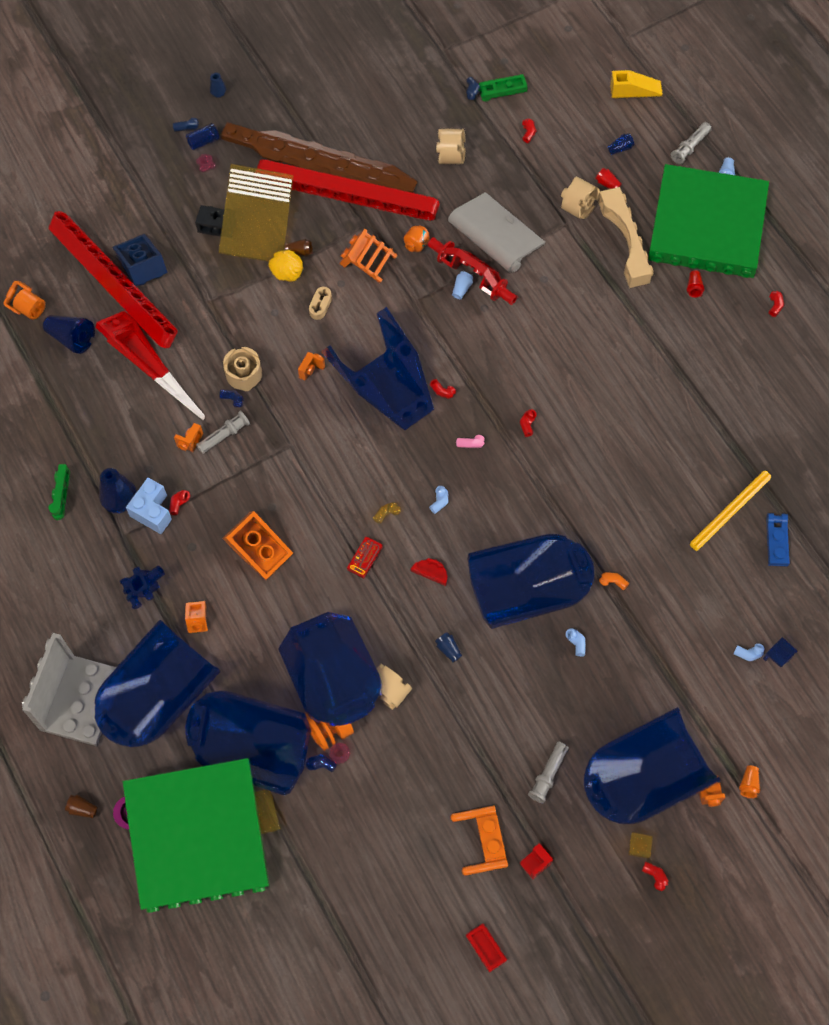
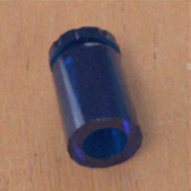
M211 123L209 126H204L186 134V139L190 148L196 150L218 140L219 134L214 124Z

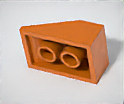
M255 511L249 512L222 538L265 580L293 554Z

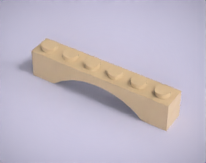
M620 187L600 191L598 203L603 216L618 226L627 240L629 258L626 262L624 275L629 288L649 284L651 276H653V268L648 264L647 252L642 248V238L637 234V225L632 221L631 209L626 205V195L622 194Z

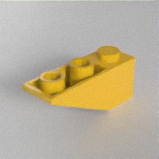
M629 70L612 71L610 83L612 98L662 96L661 81Z

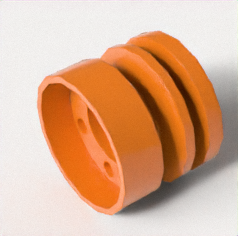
M334 696L321 702L323 713H320L315 707L311 708L314 718H312L308 711L303 713L308 732L315 743L324 751L329 748L325 739H328L332 745H335V738L333 736L335 733L342 740L354 733L348 717Z

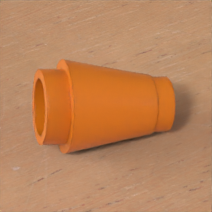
M752 765L746 767L739 786L740 794L746 798H756L757 794L760 793L759 768Z

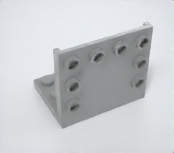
M52 633L51 638L45 644V654L38 662L37 674L31 679L29 694L23 699L22 710L40 731L97 746L125 671L121 668L74 656L62 636Z

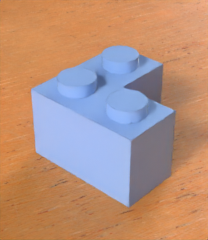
M147 478L126 506L129 516L159 534L163 533L172 520L169 511L160 506L167 497L164 486Z

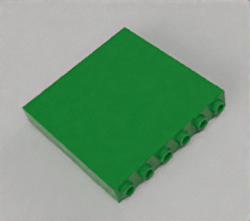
M665 164L648 260L656 263H667L673 266L679 265L691 269H702L726 275L732 274L744 278H754L758 266L769 181Z
M249 758L123 781L141 910L147 909V913L160 911L159 906L168 905V909L181 907L180 902L189 901V905L202 903V898L207 897L214 901L223 899V894L228 893L235 897L244 895V890L252 889L253 893L265 891V886L270 885Z

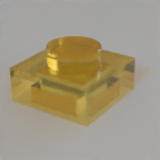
M631 833L628 855L649 859L653 836Z

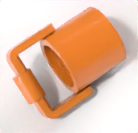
M14 281L7 292L4 306L16 314L20 315L22 313L31 320H35L44 311L45 301L32 293V288L21 281ZM19 285L24 289L19 291V293L15 296L12 306L10 305V302L13 299L17 291V287Z

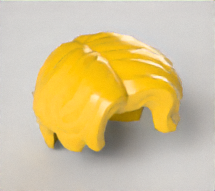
M278 251L274 253V257L269 261V268L278 280L293 282L300 277L303 270V262L293 251Z

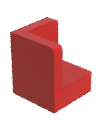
M539 843L520 862V865L534 879L552 864L553 858Z

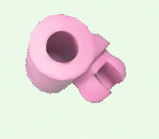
M476 435L474 439L457 438L456 444L457 447L481 448L485 444V438L482 435Z

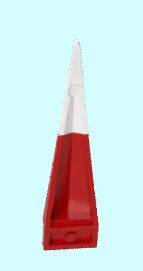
M122 311L96 322L95 328L107 338L109 344L199 418L204 420L205 415L171 375L137 322L129 314Z

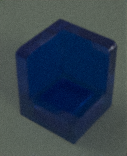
M782 637L765 654L763 660L767 661L770 658L779 667H783L794 657L797 650Z

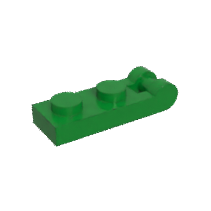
M524 74L479 83L481 99L484 102L489 101L491 98L527 92L528 89Z
M59 464L58 471H55L54 475L56 486L52 489L53 503L48 508L55 520H61L65 513L70 471L66 464Z

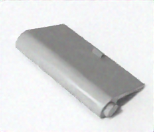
M486 192L456 208L448 218V221L509 273L516 272L520 268V262L523 257L545 244L543 239Z

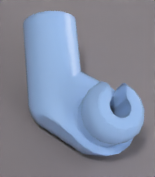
M444 486L436 488V502L429 506L434 514L448 504V491Z
M568 629L566 637L575 645V655L585 656V637L576 629Z
M755 644L753 648L747 650L737 645L734 655L747 661H753L763 656L765 648L761 644Z

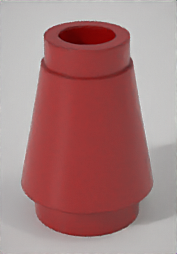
M603 168L595 178L599 184L608 189L618 188L622 185L609 169Z
M697 270L690 272L686 289L689 296L693 298L700 297L705 290L700 272Z

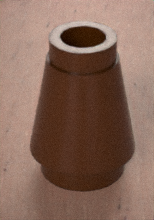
M303 239L286 243L285 250H290L299 256L307 257L312 254L311 240Z
M70 795L65 807V811L69 812L70 815L94 818L98 806H95L79 795Z

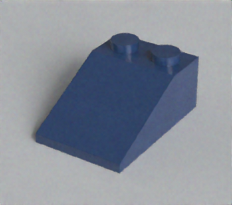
M145 234L112 247L126 274L135 286L143 285L149 280L160 278L168 273L162 254Z

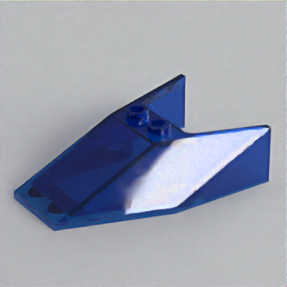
M385 307L376 314L386 346L385 353L355 372L340 361L331 346H328L321 352L359 396L400 428L406 430L432 412L434 406L418 353L388 308Z

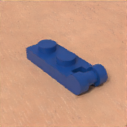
M767 513L768 566H788L790 564L788 514H781L779 516L774 515V513ZM774 523H780V527H774Z

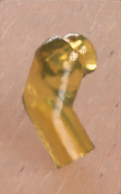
M395 502L385 504L380 507L373 520L381 524L387 514L398 515L401 508Z

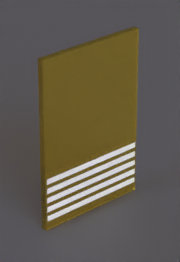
M234 164L230 165L219 253L269 262L274 257V253L284 251L293 175Z

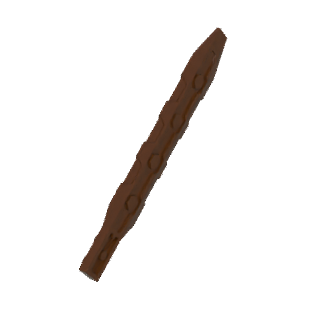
M227 122L221 133L222 140L252 148L262 158L275 162H283L304 169L411 193L414 192L417 185L415 179L394 165L362 158L344 150H335L317 142L301 140L276 130L255 131Z

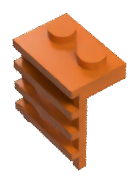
M364 229L358 236L354 235L349 241L351 246L342 252V260L339 264L345 268L352 262L381 283L383 279L377 275L388 257L391 256L395 259L397 254L393 252V249L384 246L385 243H380L375 239L374 235L371 236ZM372 243H374L378 247L366 266H364L360 262ZM382 249L386 254L373 273L369 268Z

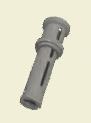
M702 123L688 140L682 141L679 148L671 153V158L674 162L682 164L685 158L693 153L694 147L711 131L709 123Z
M239 411L237 416L231 420H226L220 429L197 443L196 446L204 454L229 435L237 434V431L243 426L250 425V422L244 413Z
M562 742L556 743L542 774L536 777L537 782L533 790L528 793L531 799L539 803H545V796L549 788L553 787V778L569 749L566 744Z

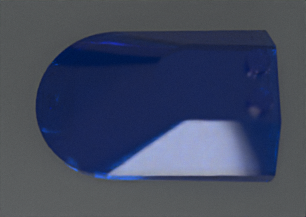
M547 534L469 553L467 561L470 581L484 621L493 629L566 609L579 603L588 594L594 581V565L586 549L578 542L575 543L567 539V536Z
M331 612L314 617L291 627L278 648L307 715L315 722L330 723V726L353 723L372 711L376 700L382 694L380 675L351 617Z
M159 620L100 686L94 701V717L97 726L109 740L122 746L139 747L152 743L172 726L221 671L178 637L162 620Z
M215 691L204 695L192 705L186 719L185 733L188 746H191L196 755L195 759L202 766L249 758L254 786L281 795H287L291 793L304 770L311 728L303 712L229 691Z
M678 707L602 746L590 758L584 774V788L592 807L604 818L619 824H637L648 820L721 781L719 776L717 777L708 767L689 735Z

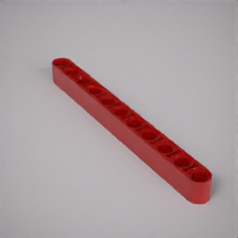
M260 160L255 173L291 179L292 182L254 176L257 179L291 184V187L275 184L269 185L428 221L435 219L440 205L439 201L433 197L269 160Z
M55 211L49 224V230L159 346L170 348L178 332L172 323L66 213Z

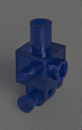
M156 566L151 571L141 570L140 567H136L132 570L133 576L120 580V584L124 588L123 593L125 595L128 594L126 599L128 602H131L133 609L142 606L138 597L146 598L147 601L154 598L152 593L160 588L157 580L165 575L162 567Z

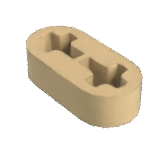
M320 287L316 290L309 306V313L313 319L319 320L325 316L332 300L329 288ZM327 294V296H324L323 300H321V296ZM318 306H320V311L315 313L314 310H317Z

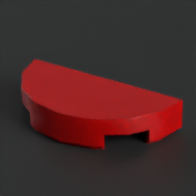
M427 558L426 560L416 562L410 569L411 572L444 586L447 584V572L443 564L435 559Z

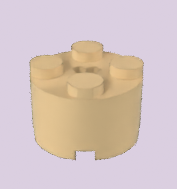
M439 129L438 137L440 142H437L436 147L437 153H440L439 164H463L466 149L464 148V142H466L464 129Z
M575 177L569 188H565L561 194L563 198L561 208L577 218L585 219L595 207L593 203L594 200L598 201L600 190L587 181Z
M241 347L242 349L237 350L232 349L223 360L226 379L232 387L243 391H250L262 378L259 356L253 349L248 347Z
M380 664L365 682L368 692L376 698L381 696L380 699L391 710L395 707L397 708L412 690L408 683L406 685L402 683L403 679L387 666H383V664Z

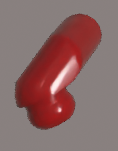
M645 862L642 872L654 877L656 881L654 884L655 889L659 891L665 890V886L668 885V879L664 871L660 867Z

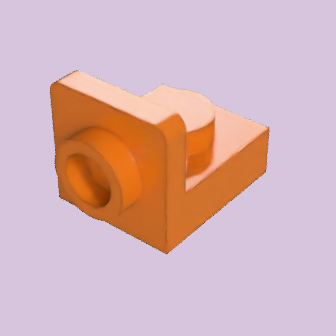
M308 352L298 368L299 378L306 381L308 375L311 376L314 372L315 367L324 370L325 359L317 353Z
M193 423L192 427L186 431L185 438L176 434L174 439L177 447L181 450L194 452L196 444L199 443L204 433L201 425Z
M205 601L186 603L185 621L188 633L208 631Z
M713 776L697 779L702 805L708 804L709 807L721 805V802L725 799V793H722L719 777Z

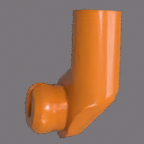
M604 572L599 579L603 586H607L611 582L615 583L623 591L629 585V582L618 573Z

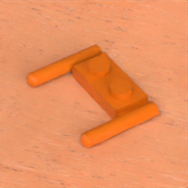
M495 805L451 814L452 822L476 818L486 862L463 867L462 874L464 876L508 867Z

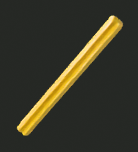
M767 471L759 474L691 541L690 547L698 551L770 480L771 475Z

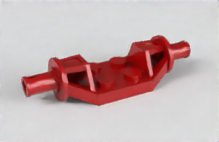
M435 237L430 239L428 247L438 253L437 261L439 263L444 262L453 269H457L461 263L470 266L475 273L484 276L479 288L488 293L492 301H496L501 297L510 305L515 303L518 296L506 288L508 280L505 278L501 279L498 271L472 253L460 248H454L455 244L452 241L444 245ZM450 256H453L452 261L448 260Z

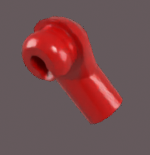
M528 118L522 122L523 128L527 130L522 137L525 143H529L536 134L534 121Z
M772 291L769 297L771 301H774V305L769 310V315L776 317L784 307V300L781 292Z
M433 379L430 382L431 388L438 396L447 399L454 397L456 389L453 386H448L445 389L437 379Z
M533 409L526 411L520 419V426L525 437H530L534 434L531 424L535 420L537 413Z
M182 490L172 496L169 507L170 515H178L179 506L186 503L190 498L189 491Z

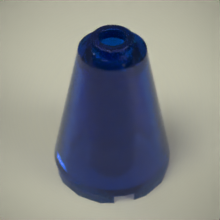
M50 315L43 322L44 331L73 353L82 354L86 352L92 344L90 343L91 337L94 338L95 336L94 324L87 318Z
M107 468L100 475V503L107 511L112 513L127 511L126 506L137 493L136 487L116 469Z

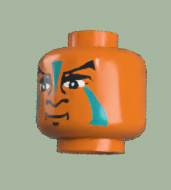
M412 226L404 236L405 247L411 252H421L430 241L429 232L423 226Z

